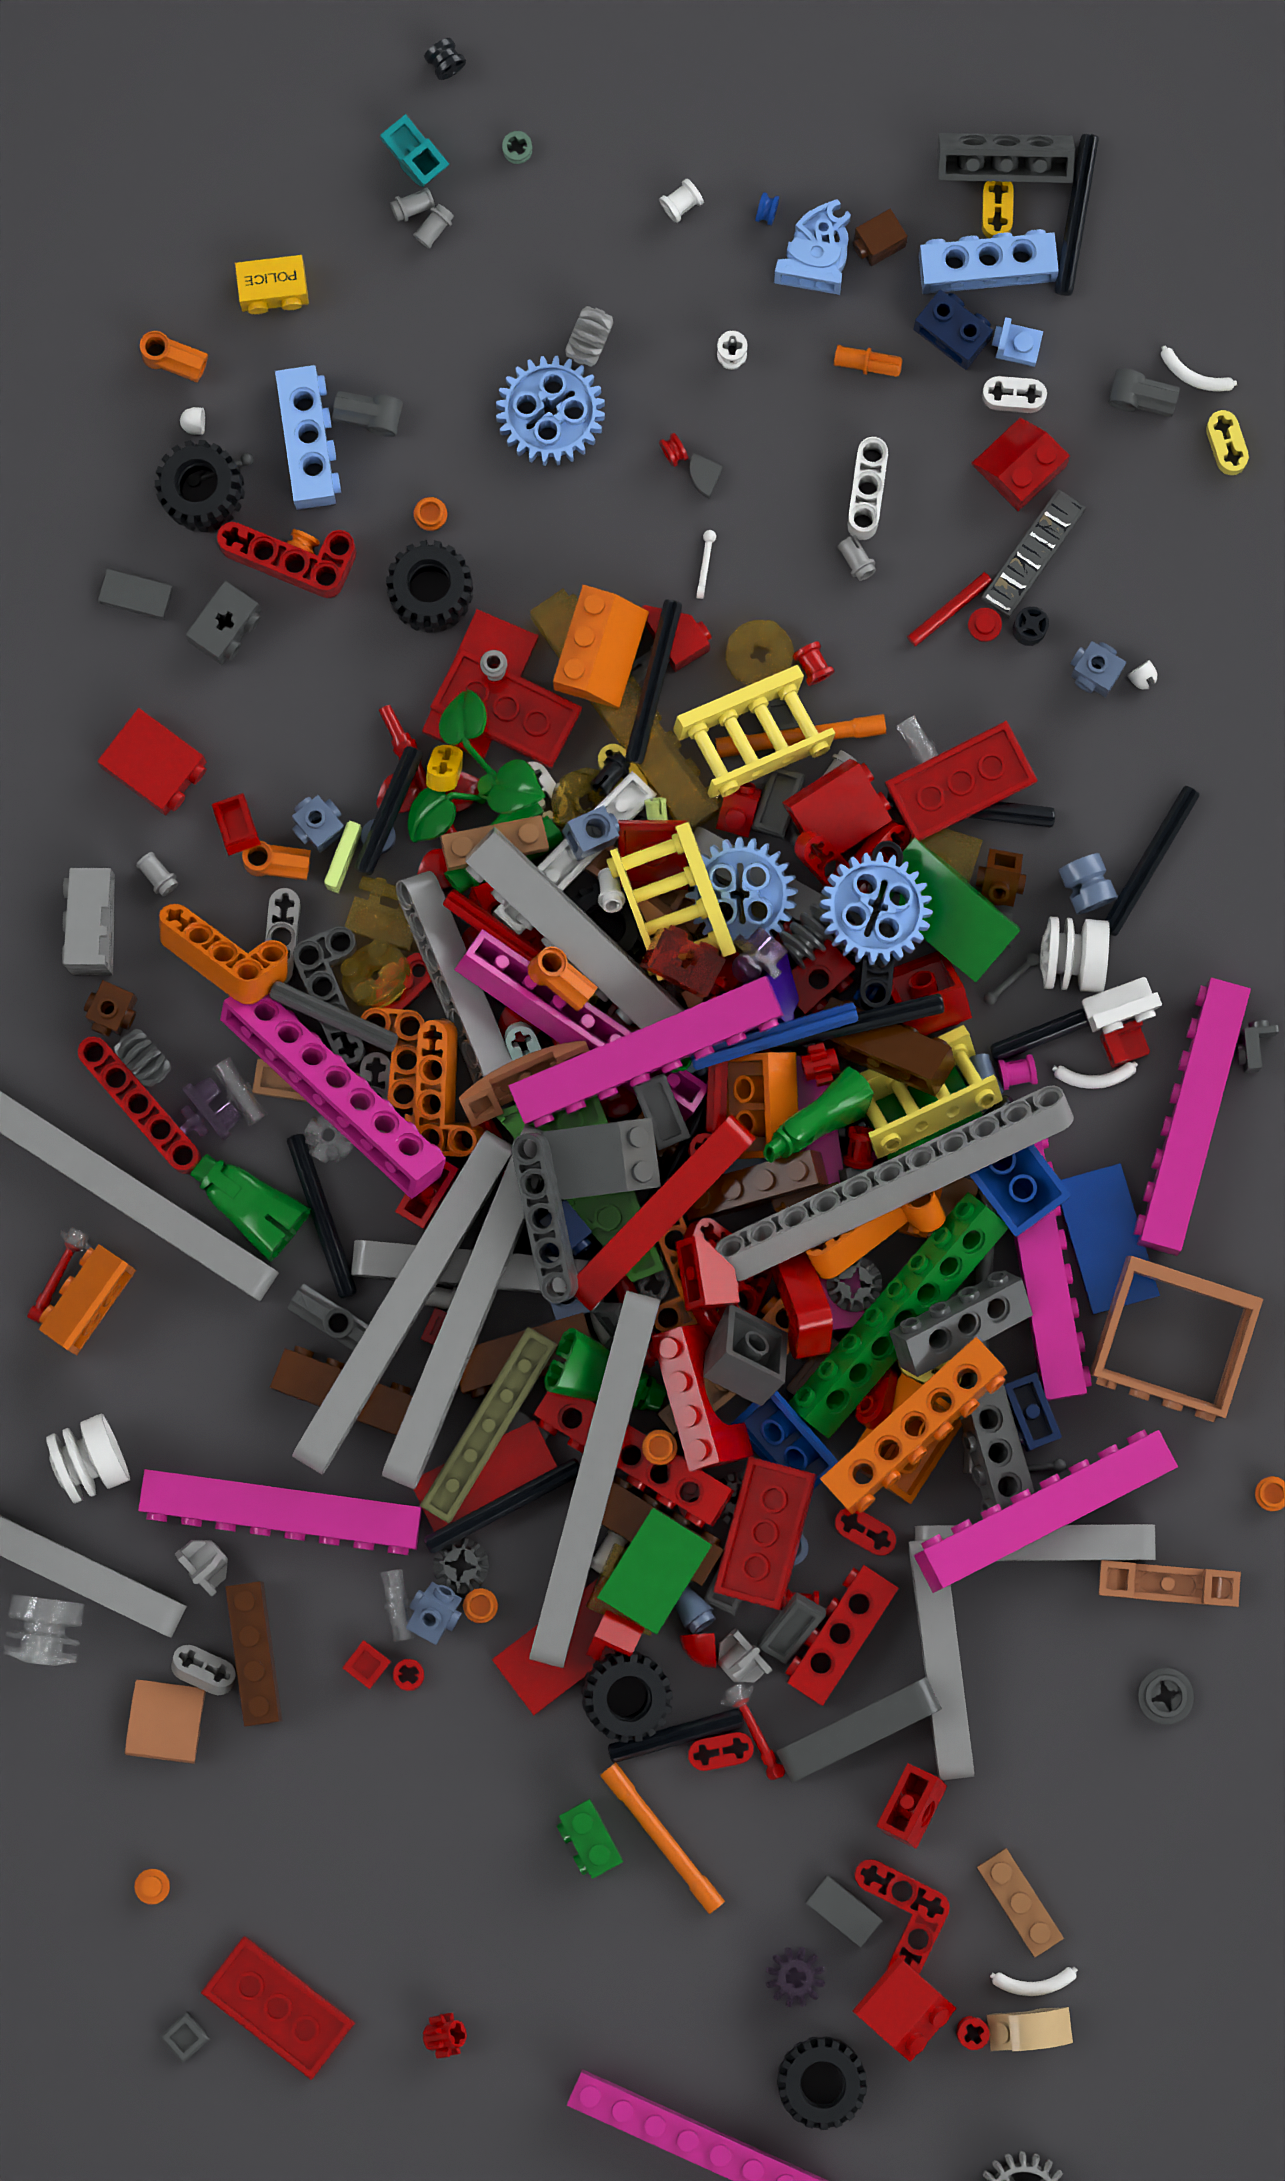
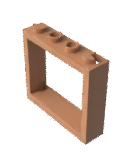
M1126 1256L1092 1362L1090 1375L1097 1377V1385L1116 1390L1118 1384L1130 1388L1128 1395L1149 1401L1150 1395L1163 1399L1162 1406L1181 1412L1183 1406L1195 1409V1417L1214 1422L1216 1416L1226 1418L1263 1298L1134 1256ZM1134 1273L1243 1309L1213 1404L1104 1368Z

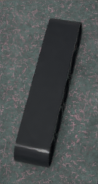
M883 841L877 844L870 858L871 861H874L879 852L887 851L896 856L895 866L900 867L903 864V851L895 842ZM882 881L881 885L887 886V882ZM868 882L867 894L873 892V888ZM892 892L893 897L890 900L893 904L899 906L900 893ZM878 898L871 905L873 911L864 931L866 937L870 936L871 923L880 913L878 907L881 900ZM889 925L890 931L882 936L887 938L894 937V929ZM890 954L888 964L881 969L869 965L867 955L861 958L858 999L861 1007L865 1010L886 1006L890 1000L895 959L892 954ZM870 987H878L882 990L884 999L879 1003H873L867 999L865 991Z

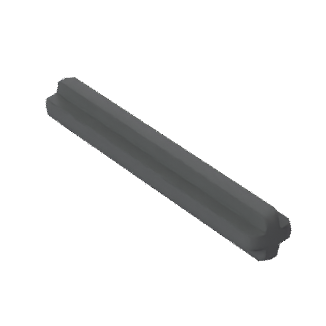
M276 981L271 988L269 996L272 1000L388 1052H392L396 1047L399 1038L396 1033L280 981Z

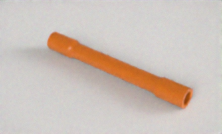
M884 714L815 725L818 733L833 728L835 731L833 740L886 734ZM800 728L780 730L788 746L806 739ZM766 733L745 734L754 751L774 749ZM730 736L715 738L716 750L720 758L740 755Z
M614 1763L600 1774V1777L611 1791L625 1804L688 1884L690 1891L707 1913L711 1914L720 1907L725 1900L708 1878L701 1874L638 1794L634 1784L619 1765Z

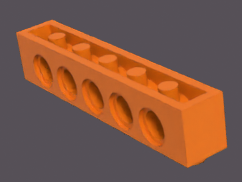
M975 1337L824 1474L820 1480L851 1514L857 1510L860 1513L865 1511L875 1501L876 1498L873 1495L883 1486L888 1489L894 1485L902 1476L899 1471L909 1462L911 1465L919 1462L927 1454L928 1451L925 1448L933 1440L936 1439L938 1442L943 1440L953 1430L954 1427L951 1424L961 1415L964 1418L969 1416L980 1405L977 1401L987 1391L990 1394L994 1393L1006 1381L1004 1376L1008 1373L1006 1368ZM966 1373H974L978 1377L976 1385L970 1389H964L959 1386L960 1378ZM942 1396L949 1397L952 1403L946 1412L939 1413L934 1411L933 1405L936 1399ZM915 1420L925 1422V1430L921 1435L910 1436L907 1429L911 1422ZM888 1444L899 1446V1454L893 1460H885L881 1455L883 1448ZM864 1467L871 1468L873 1470L872 1479L866 1484L857 1483L855 1477L858 1470Z

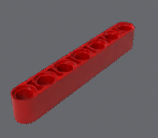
M731 1114L577 1274L578 1290L574 1297L591 1311L756 1140V1137Z

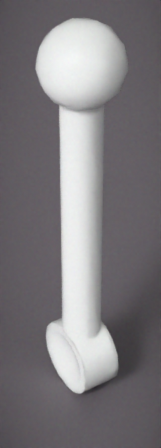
M707 530L703 534L705 548L696 597L698 599L704 598L712 543L716 540V533L712 530Z

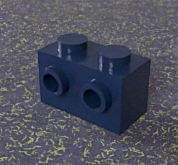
M940 289L915 319L913 330L963 369L967 370L991 341L993 329L990 328L991 324L984 316L979 313L973 315L964 308L965 304L958 296L951 292L947 295Z
M567 1200L562 1202L572 1254L575 1259H579L592 1248L590 1241L593 1239V1233ZM551 1213L539 1221L543 1226L548 1227L551 1224ZM549 1242L547 1244L548 1249L555 1257H558V1247Z
M1037 1373L1004 1385L1021 1446L1025 1447L1026 1452L1062 1438Z

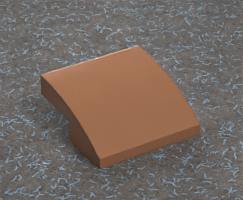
M136 1680L125 1755L195 1764L206 1691L198 1687Z

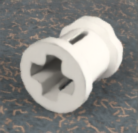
M689 179L683 180L682 186L669 196L663 195L659 198L665 212L676 223L681 220V215L695 205L701 206L704 203L700 192Z
M727 331L718 339L717 359L724 368L730 370L738 369L745 363L748 345L744 335L737 331ZM729 346H736L735 355H729Z

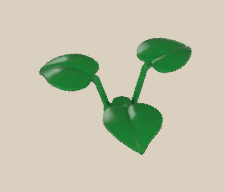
M472 690L460 693L446 707L440 718L439 733L441 738L449 745L454 746L462 742L465 749L487 774L478 781V795L450 792L446 795V792L434 791L428 787L421 791L413 801L408 815V832L411 841L414 843L436 839L450 829L456 815V807L451 801L453 799L477 801L481 804L488 801V805L492 810L500 814H507L530 807L546 797L538 783L533 768L526 761L521 759L511 760L504 764L497 773L491 769L471 746L469 739L477 738L483 733L487 720L484 703L479 695Z

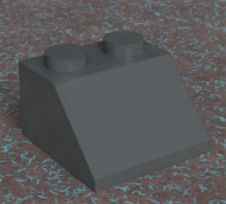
M734 1305L727 1306L705 1351L703 1377L745 1399L763 1406L785 1383L788 1333Z

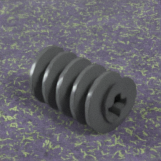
M822 895L820 897V901L829 899L825 895ZM815 903L810 905L812 916L804 912L800 914L799 917L802 925L796 922L790 923L789 927L792 935L786 931L779 933L782 947L803 970L806 968L802 960L804 956L814 961L816 957L812 949L815 947L824 952L826 948L823 939L826 938L831 942L835 940L834 933L828 935L824 933L827 927L831 925L830 922L820 921L821 915L828 912V910L820 908ZM847 912V921L851 922L852 924H855L854 919L852 918L850 913Z

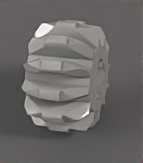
M589 306L583 308L566 346V356L574 359V362L581 365L586 364L590 367L595 365L613 326L612 316L605 314V311L598 308L594 309Z

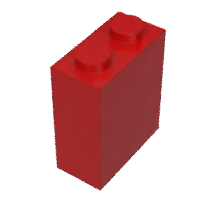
M140 708L136 710L97 760L99 766L165 816L170 810L174 812L181 806L186 797L183 794L191 783L196 785L207 770L204 767L207 761L201 753Z
M851 758L782 802L800 834L806 831H814L825 837L840 854L892 821L887 812L891 809L888 800L881 791L876 793L871 784L875 780L871 771L865 763L859 764ZM812 844L810 845L811 853L819 856L821 853L817 852Z

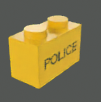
M302 255L235 263L239 302L242 312L248 311L250 314H263L268 312L270 308L282 307L283 310H296L301 308L303 304H309L305 265Z

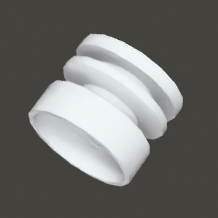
M1049 917L1047 928L1042 936L1040 969L1043 976L1044 989H1053L1056 974H1060L1061 990H1067L1071 975H1078L1080 991L1098 993L1104 991L1109 955L1110 932L1108 921L1086 919L1081 934H1075L1072 918H1067L1064 933H1059V918Z
M102 1413L80 1422L83 1437L80 1440L76 1439L69 1428L62 1430L66 1446L62 1445L55 1433L46 1437L50 1453L49 1460L60 1486L68 1493L70 1499L75 1504L83 1501L80 1484H83L89 1496L96 1495L94 1478L100 1477L107 1489L130 1481V1475L122 1452Z

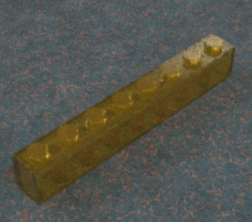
M564 588L530 610L531 620L559 660L578 602L576 595L573 593L569 596ZM632 675L629 676L620 709L589 701L620 746L626 751L640 700L639 694L642 692L640 685ZM656 709L644 762L636 765L646 778L649 787L657 793L656 797L666 798V808L673 820L689 821L692 832H694L696 827L703 826L719 815L717 804L721 801L718 796L710 799L707 794L710 785L707 787L703 786L698 778L701 772L691 758L685 760L678 750L682 747L679 740L671 730L668 732L664 731L659 724L662 717Z

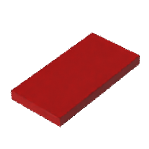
M476 609L457 654L461 647L480 657L490 650L500 651L507 659L506 670L522 677L538 642L539 635ZM431 710L422 729V734L446 743L439 733V722L442 715ZM482 734L477 738L469 739L471 746L485 760L493 740ZM462 742L454 745L462 751L469 753Z
M461 647L430 709L442 715L446 707L460 693L472 690L479 695L486 709L487 720L482 735L552 769L583 707L506 670L501 680L491 681L487 679L488 676L480 668L481 657ZM492 664L489 667L494 669L497 668L498 665Z
M1006 720L891 778L884 784L912 838L916 837L921 842L1037 783L1038 780Z
M535 1420L502 1436L450 1523L557 1467ZM444 1464L423 1474L417 1487L413 1489L420 1504ZM422 1508L434 1532L449 1524Z
M748 1457L713 1592L782 1611L817 1474Z
M604 1575L584 1589L563 1668L529 1659L538 1624L492 1659L533 1716L583 1679L587 1671L589 1673L594 1668L592 1665L597 1660L586 1655L606 1610L638 1624L597 1598L607 1582ZM605 1646L599 1662L605 1658L604 1655L608 1653L615 1654L618 1651Z
M243 1936L201 1991L203 1996L310 2080L315 2077L356 2023L246 1936Z

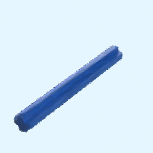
M846 1003L780 1023L778 1026L762 1033L759 1030L747 1033V1039L731 1046H727L726 1041L713 1046L715 1052L704 1058L695 1060L694 1055L690 1056L693 1067L699 1070L858 1021L857 1010L854 1003Z

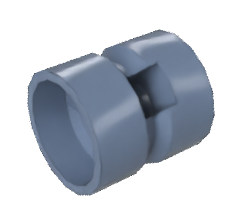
M1099 853L1077 859L1058 870L1065 888L1072 889L1073 891L1069 898L1077 915L1098 909L1118 898L1111 880L1104 879L1103 875L1107 870Z

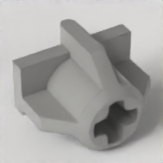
M190 1540L175 1553V1556L189 1571V1576L193 1583H200L212 1597L217 1593L215 1588L226 1579L228 1558L212 1540Z
M736 1628L719 1642L717 1664L733 1682L754 1683L764 1673L768 1674L772 1671L771 1667L759 1655L760 1649L753 1644L750 1645Z

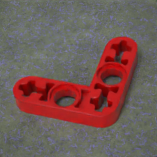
M892 820L875 831L854 857L861 864L863 854L868 853L871 856L877 844L883 841L895 842L903 851L909 844L910 832L908 828ZM806 831L797 838L794 846L796 856L823 886L833 887L827 880L829 876H825V867L830 861H836V868L832 873L839 876L837 868L840 864L850 869L849 863L820 834L814 831ZM892 833H893V836L895 837V839H894L893 841H892V838L890 837V836L892 835ZM811 844L817 852L821 853L819 856L811 854V849L809 848ZM887 851L882 852L883 861L888 863L893 854ZM857 881V887L860 892L867 894L868 881Z
M865 1859L857 1865L854 1872L855 1881L858 1886L911 1913L910 1919L887 1964L886 1971L898 1957L903 1961L905 1960L906 1955L899 1954L902 1947H904L911 1954L921 1956L918 1963L913 1959L909 1963V1966L920 1974L949 1914V1901L939 1891L877 1860ZM874 1865L877 1867L876 1873L885 1879L887 1872L894 1874L887 1883L885 1894L878 1892L883 1886L876 1881H871L869 1885L863 1883L865 1877L861 1874L863 1868L870 1869ZM898 1881H906L912 1887V1894L906 1901H898L892 1895V1887ZM919 1888L926 1891L921 1897L928 1901H933L935 1897L940 1898L939 1905L943 1908L941 1914L934 1913L930 1917L927 1915L928 1909L919 1903L917 1904V1910L910 1908L917 1899ZM914 1929H923L928 1935V1942L922 1949H914L908 1943L909 1933Z

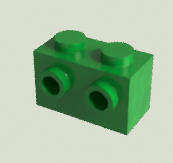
M591 1798L559 1815L561 1823L556 1826L566 1844L571 1841L573 1842L578 1852L573 1858L582 1875L589 1872L593 1879L623 1863L624 1860Z

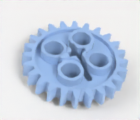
M541 356L539 366H535L529 359L527 360V371L518 366L515 368L517 379L510 376L506 377V383L510 389H499L500 396L506 399L496 401V408L505 411L496 415L497 422L506 423L500 428V434H511L507 439L508 447L518 443L517 455L521 456L528 451L529 462L531 463L536 459L537 455L542 456L543 466L547 465L549 457H554L557 466L560 465L561 456L566 455L573 462V451L577 450L582 455H585L584 442L590 445L595 444V438L591 432H602V426L595 422L605 420V413L598 410L605 406V400L596 398L601 394V387H590L594 382V376L592 374L583 378V365L579 366L575 371L572 370V359H568L564 366L559 365L558 356L554 357L552 364H547L545 357ZM550 382H558L562 385V389L554 394L548 393L544 388ZM570 392H574V393H575V395H574L573 397H569V398L565 399V397H566V395H567L568 393H570ZM524 402H530L536 406V409L530 414H523L518 411V407ZM548 406L550 409H554L556 407L557 414L553 415L550 412L545 414L544 408ZM572 407L580 408L583 411V415L578 419H570L565 413ZM538 421L532 429L526 428L527 425ZM544 428H552L557 434L553 439L545 440L539 436V432Z
M738 837L735 847H732L729 840L725 839L722 841L723 851L717 846L712 845L710 847L712 857L706 854H701L718 902H726L733 908V917L729 920L725 919L733 943H735V940H739L741 950H744L747 947L748 940L751 939L753 945L759 947L761 945L760 936H763L770 942L773 940L771 929L779 933L784 930L779 921L789 922L792 919L791 915L785 910L786 908L791 909L797 906L795 902L788 898L796 894L798 889L788 887V883L796 877L795 875H785L784 870L790 865L789 862L778 864L777 860L780 857V851L770 856L767 854L769 850L768 843L757 849L756 838H752L748 846H744L742 837ZM738 863L743 864L744 870L742 888L744 891H749L750 894L743 900L746 917L744 924L740 922L739 916L741 898L738 895H734V891L740 887ZM752 867H760L765 871L766 881L764 884H756L750 879L749 874ZM718 868H726L730 871L732 875L730 885L725 886L718 883L715 876ZM696 885L693 886L695 887L694 891L685 894L686 898L695 900L701 898ZM754 901H761L767 906L768 913L766 918L760 919L752 914L751 905ZM701 917L696 918L693 922L694 924L702 922L706 924L702 932L703 935L713 930L709 918L704 920Z
M882 852L877 854L874 861H871L868 853H864L861 864L854 856L851 857L848 861L850 869L840 864L837 868L839 876L831 874L827 879L833 887L824 886L821 892L829 899L821 900L819 903L820 908L828 910V912L821 915L820 921L830 922L831 924L824 931L825 935L835 933L837 936L832 943L833 947L843 943L846 945L843 950L844 956L853 950L856 952L855 962H859L864 955H867L869 965L875 963L877 956H880L884 965H887L890 961V954L897 961L901 960L903 957L902 948L911 954L915 949L912 941L921 943L924 939L919 931H927L930 927V924L922 920V918H928L933 913L932 910L923 907L932 898L931 896H921V892L926 888L927 884L915 883L919 872L916 871L910 875L906 873L909 864L907 861L900 867L895 866V855L890 858L888 863L884 862ZM857 881H868L872 885L873 892L870 894L860 892L857 887ZM886 881L887 887L878 907L880 913L874 919L870 936L866 937L864 931L873 911L871 905L878 897L881 882ZM890 893H901L905 898V905L897 906L893 904L889 897ZM856 912L859 914L862 924L859 926L851 925L846 919V913ZM879 924H889L894 929V937L887 938L882 936L879 932Z

